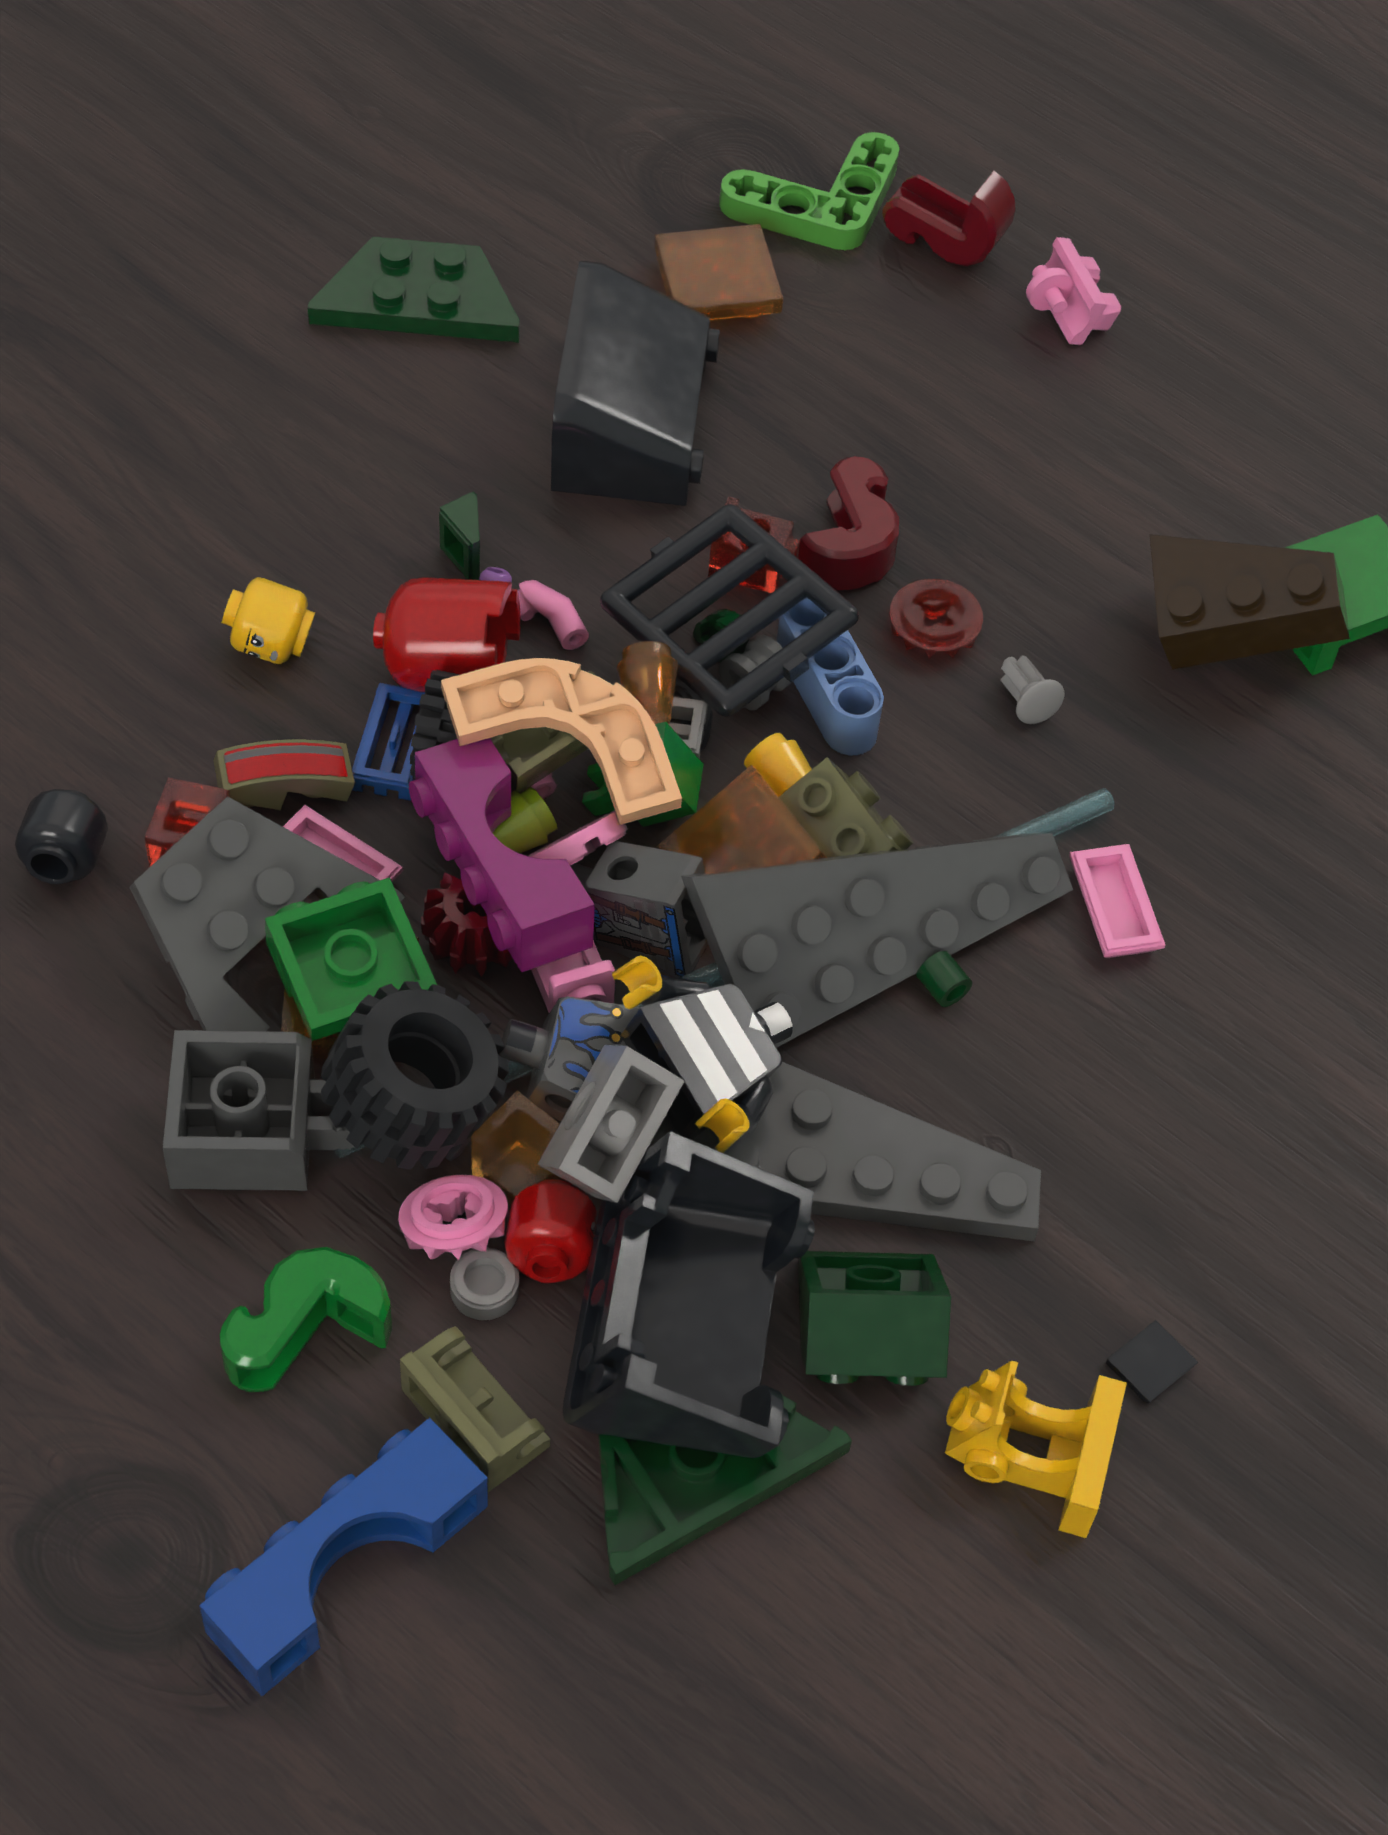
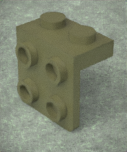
M828 757L745 824L736 835L737 844L753 867L791 864L797 861L880 851L906 850L914 844L904 828L892 815L883 820L873 805L881 798L859 771L848 776Z

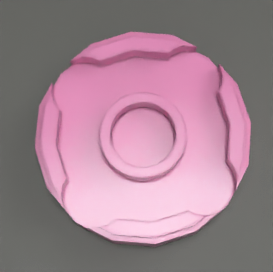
M613 811L528 856L539 859H566L571 866L595 851V848L603 844L607 846L627 834L626 830L628 828L625 824L620 825L616 812Z

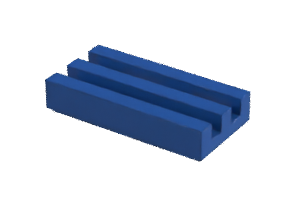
M379 683L353 764L352 772L355 784L352 790L363 792L365 785L373 786L374 794L387 796L388 790L398 791L399 799L411 801L409 782L416 780L410 774L412 766L410 764V754L413 750L411 742L401 774L394 773L414 704L419 705L421 696L425 692ZM391 700L399 701L400 704L380 769H370Z

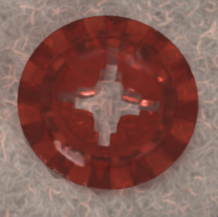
M922 579L907 584L896 593L889 611L892 635L904 639L906 650L916 647L925 649L929 659L936 652H945L954 658L960 648H972L983 625L982 608L974 595L964 587L942 579ZM947 612L945 625L938 622L932 627L925 626L926 617L933 620Z

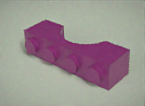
M488 738L460 746L458 739L415 752L416 780L409 782V793L413 806L421 818L428 816L434 825L436 842L446 861L454 859L459 867L462 885L470 903L474 906L481 904L486 912L489 931L496 947L500 951L508 949L521 972L593 948L595 904L566 859H539L522 855L506 847L493 834L494 830L511 816V771L491 739Z

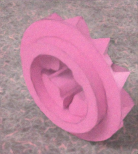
M449 1175L431 1180L412 1191L400 1207L398 1220L400 1231L404 1234L409 1249H424L430 1260L439 1257L444 1252H452L459 1260L464 1250L472 1248L486 1252L489 1238H497L504 1235L505 1219L509 1216V1209L504 1192L490 1180L473 1175ZM465 1212L466 1219L457 1218L458 1215H462ZM443 1221L452 1222V1224H443Z

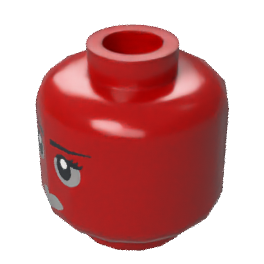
M548 1179L527 1186L515 1196L509 1210L504 1242L507 1259L519 1272L538 1282L555 1283L577 1277L589 1266L597 1224L596 1206L587 1194L563 1180Z

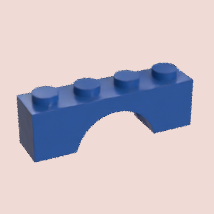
M428 1418L412 1432L409 1429L399 1431L383 1445L377 1455L376 1462L357 1477L349 1474L338 1480L323 1496L321 1506L300 1524L297 1521H290L283 1525L266 1542L262 1555L242 1571L239 1568L227 1571L210 1586L206 1592L205 1601L199 1605L205 1633L261 1696L265 1695L320 1648L317 1621L313 1611L314 1598L322 1578L339 1558L357 1547L378 1541H402L419 1546L430 1552H435L488 1507V1477L431 1418Z

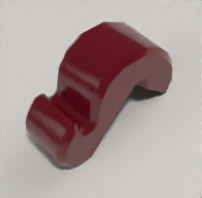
M996 171L990 174L974 194L971 202L964 200L918 174L907 178L900 188L884 205L882 215L889 231L899 240L907 244H914L921 235L931 249L947 262L970 266L983 262L1013 223L1016 207L1014 195L1007 181Z
M851 456L841 459L830 471V476L836 489L828 496L826 503L837 527L806 533L800 538L798 559L835 590L857 589L881 580L894 565L899 536V516L893 506L885 501L888 484L886 473L878 463L869 458Z

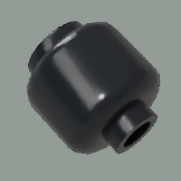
M53 789L41 792L29 803L15 840L17 855L30 874L40 881L49 884H64L83 879L93 871L108 831L106 816L94 801L79 791Z

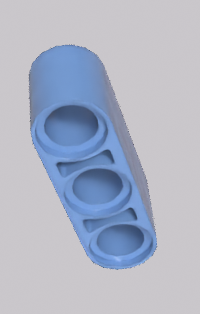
M806 597L779 617L776 642L782 647L786 646L827 614ZM847 630L809 658V669L793 682L828 745L841 754L853 756L864 754L876 744L884 696L881 687Z

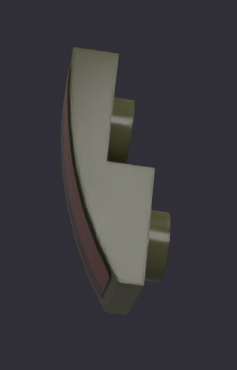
M307 739L260 741L218 750L213 760L220 800L223 801L228 796L246 807L258 806L281 810L287 792L299 793L310 798L323 797L348 801L355 784L346 743Z

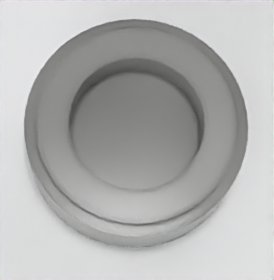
M487 1248L486 1252L472 1249L464 1253L454 1263L450 1273V1294L454 1305L461 1313L476 1320H492L505 1315L515 1305L519 1295L518 1269L507 1259V1255L504 1252L494 1248Z

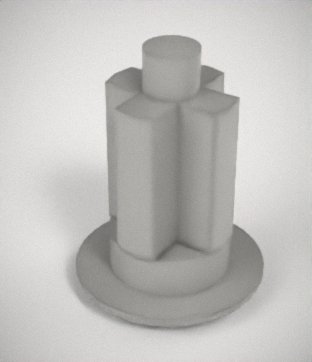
M1022 655L1018 661L1015 657H1008L1004 660L1001 669L1005 675L1000 680L1017 701V717L1026 724H1037L1053 716L1063 703L1065 696L1063 686L1056 680H1045L1026 656Z

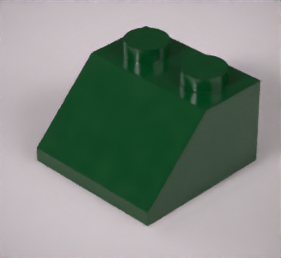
M807 1251L801 1258H798L800 1352L806 1375H816L819 1380L833 1384L852 1383L858 1380V1376H886V1379L892 1383L908 1386L924 1384L928 1381V1377L947 1378L951 1294L934 1254Z

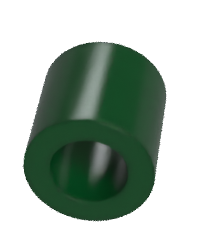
M940 951L929 957L919 967L916 974L917 978L941 1007H948L958 1002L972 987V980L948 951Z

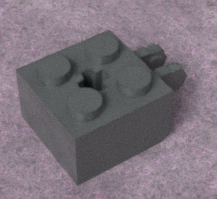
M174 1030L163 1139V1153L170 1189L307 1191L310 1150H351L354 1147L346 1140L350 1132L345 1126L336 1128L329 1116H312V1113L330 1114L334 1109V1105L323 1103L321 1089L326 1081L315 1080L312 1039L298 1032Z

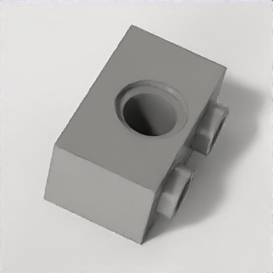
M604 1045L538 1165L594 1198L618 1203L685 1080L628 1046Z

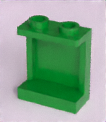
M1379 515L1285 547L1334 553L1344 587L1350 639L1292 649L1312 676L1332 669L1340 646L1388 628V526Z

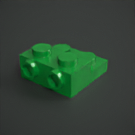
M390 877L374 883L362 881L350 884L339 891L337 895L313 903L295 902L281 908L275 915L265 918L267 947L288 997L294 998L312 1041L341 1032L358 1004L368 994L374 997L380 987L392 984L399 990L404 981H416L423 990H428L431 984L437 985Z

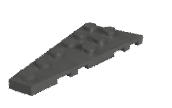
M1045 832L681 876L724 984H732L739 987L753 1011L772 1002H778L787 1011L792 1022L793 1033L791 1037L775 1044L776 1048L916 974L919 967L935 953L948 951L952 955L1073 890L1052 833Z
M784 1062L769 1078L772 1083L773 1094L755 1130L739 1138L724 1152L728 1156L814 1191L811 1214L1026 1241H1035L1039 1228L1040 1169ZM666 1114L648 1148L670 1131L680 1135L668 1114ZM709 1128L692 1139V1141L716 1150L715 1147L720 1143L719 1138Z

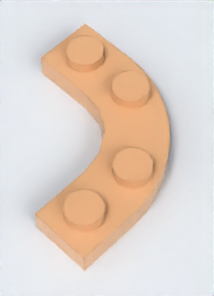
M549 658L509 661L441 680L442 693L460 746L520 729L548 727L571 734L590 749L602 770L620 825L681 808L682 796L657 727L640 702L619 683L616 682L615 685H612L598 676L581 670V664Z

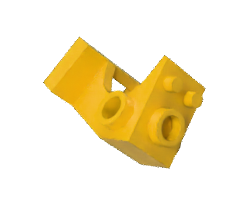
M1011 1360L993 1372L985 1369L979 1381L969 1387H962L956 1393L949 1406L946 1422L948 1426H951L945 1454L963 1463L965 1472L977 1480L988 1483L1008 1481L1066 1498L1058 1530L1086 1538L1099 1509L1127 1383L1099 1375L1087 1407L1075 1410H1062L1042 1405L1026 1397L1027 1386L1021 1380L1015 1378L1018 1362ZM1009 1429L1050 1440L1046 1459L1021 1452L1008 1444L1006 1441Z

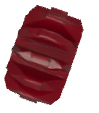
M444 872L443 878L440 881V889H428L424 899V915L421 916V933L425 936V940L429 941L430 952L433 954L434 960L450 958V966L455 974L466 964L475 965V969L482 977L485 970H487V963L491 961L507 969L512 956L508 949L500 951L496 947L489 931L487 914L481 904L474 906L470 903L465 894L461 879Z

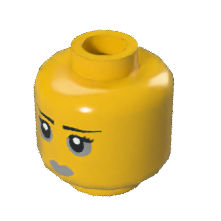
M257 577L249 582L244 593L235 589L232 590L221 623L232 627L230 642L234 649L274 664H282L290 658L291 654L298 657L301 656L315 612L307 610V598L301 591Z

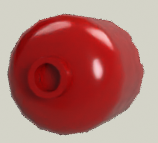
M415 578L400 585L389 600L386 613H377L373 627L374 647L376 649H383L384 662L393 680L404 688L425 692L427 679H430L431 672L435 671V669L461 675L505 663L508 640L519 641L520 639L519 593L517 589H511L512 582Z

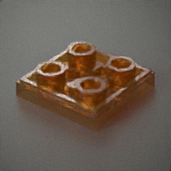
M760 224L655 234V252L668 296L710 316V320L736 317L754 318L764 314L782 313L783 296Z
M750 765L657 846L662 850L703 858L705 874L828 858L763 775L753 765Z

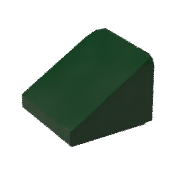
M470 492L440 507V548L468 580H480L477 494Z

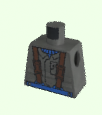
M616 841L608 845L594 869L576 863L571 865V868L595 904L593 939L599 945L631 959L640 955L645 956L655 964L659 971L675 978L689 979L707 948L708 942L681 876L705 873L703 858Z

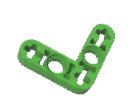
M871 132L859 136L854 141L830 192L752 170H734L726 174L722 179L719 206L728 218L837 250L855 249L865 241L896 175L900 148L892 137L884 133ZM877 158L874 168L867 166V162ZM856 186L864 187L872 193L859 195L851 193L847 189ZM789 205L799 206L805 209L806 212L791 214L784 212L781 208ZM845 213L851 215L852 220H848L845 225L841 224Z

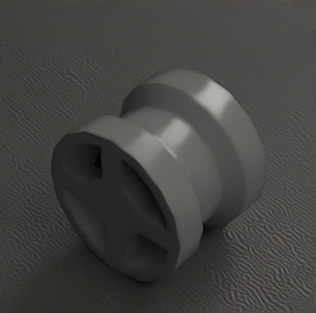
M764 634L756 635L745 645L742 654L733 653L719 664V674L723 685L728 689L783 647L769 636ZM785 677L744 708L757 710L769 700L771 691H782L792 682H789Z

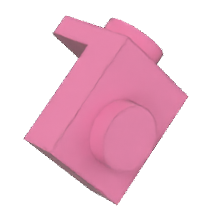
M594 941L593 948L531 969L549 1013L559 998L567 996L614 1003L615 980L611 973L615 969L611 960L602 961Z

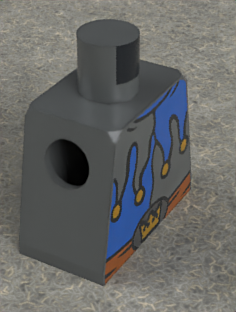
M568 996L559 998L545 1019L542 1028L510 1019L502 1036V1042L505 1047L499 1056L533 1067L526 1101L531 1107L562 1121L603 1046H626L620 1035L641 1007L627 1009L622 1004Z

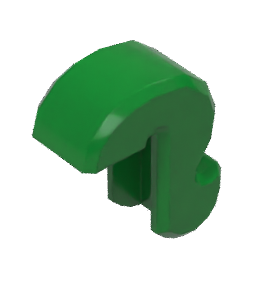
M328 1247L297 1250L277 1263L265 1281L264 1311L262 1314L257 1316L250 1315L248 1309L241 1305L233 1309L222 1325L220 1345L224 1369L231 1383L237 1388L248 1392H262L274 1389L326 1316L336 1320L343 1328L379 1348H386L392 1331L391 1304L385 1282L371 1266L356 1256Z

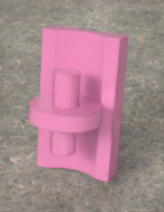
M1056 237L1052 244L1053 252L1051 258L1045 265H1039L1034 268L1032 280L1026 289V297L1034 309L1051 311L1069 344L1083 345L1091 330H1109L1121 312L1122 306L1115 294L1102 293L1097 287V283L1100 280V268L1094 258L1080 256L1070 238Z

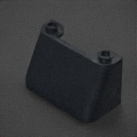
M579 261L554 401L551 491L686 506L689 483L700 484L704 450L693 448L702 375L705 372L706 362L717 363L720 329L710 328V316L603 263Z
M671 1131L648 1148L618 1203L602 1200L564 1395L562 1411L564 1421L594 1434L747 1458L761 1457L778 1447L785 1435L789 1415L787 1409L784 1408L781 1392L767 1385H761L776 1274L794 1258H801L811 1245L815 1232V1224L810 1219L814 1191Z

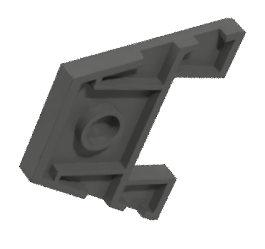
M227 796L138 877L129 888L166 963L170 962L185 992L186 998L184 1000L194 1020L199 1021L204 1031H267L270 1026L223 979V976L266 936L265 918L275 915L281 908L289 904L302 902L311 893H314L322 900L337 895L339 891L350 884L362 881L374 883L380 880ZM395 889L401 902L405 898V896L399 890Z

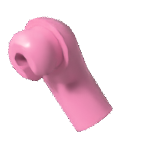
M527 580L519 583L520 589L518 593L521 620H531L539 612L548 619L561 645L567 650L579 648L588 640L589 633L573 603L567 596L537 580Z

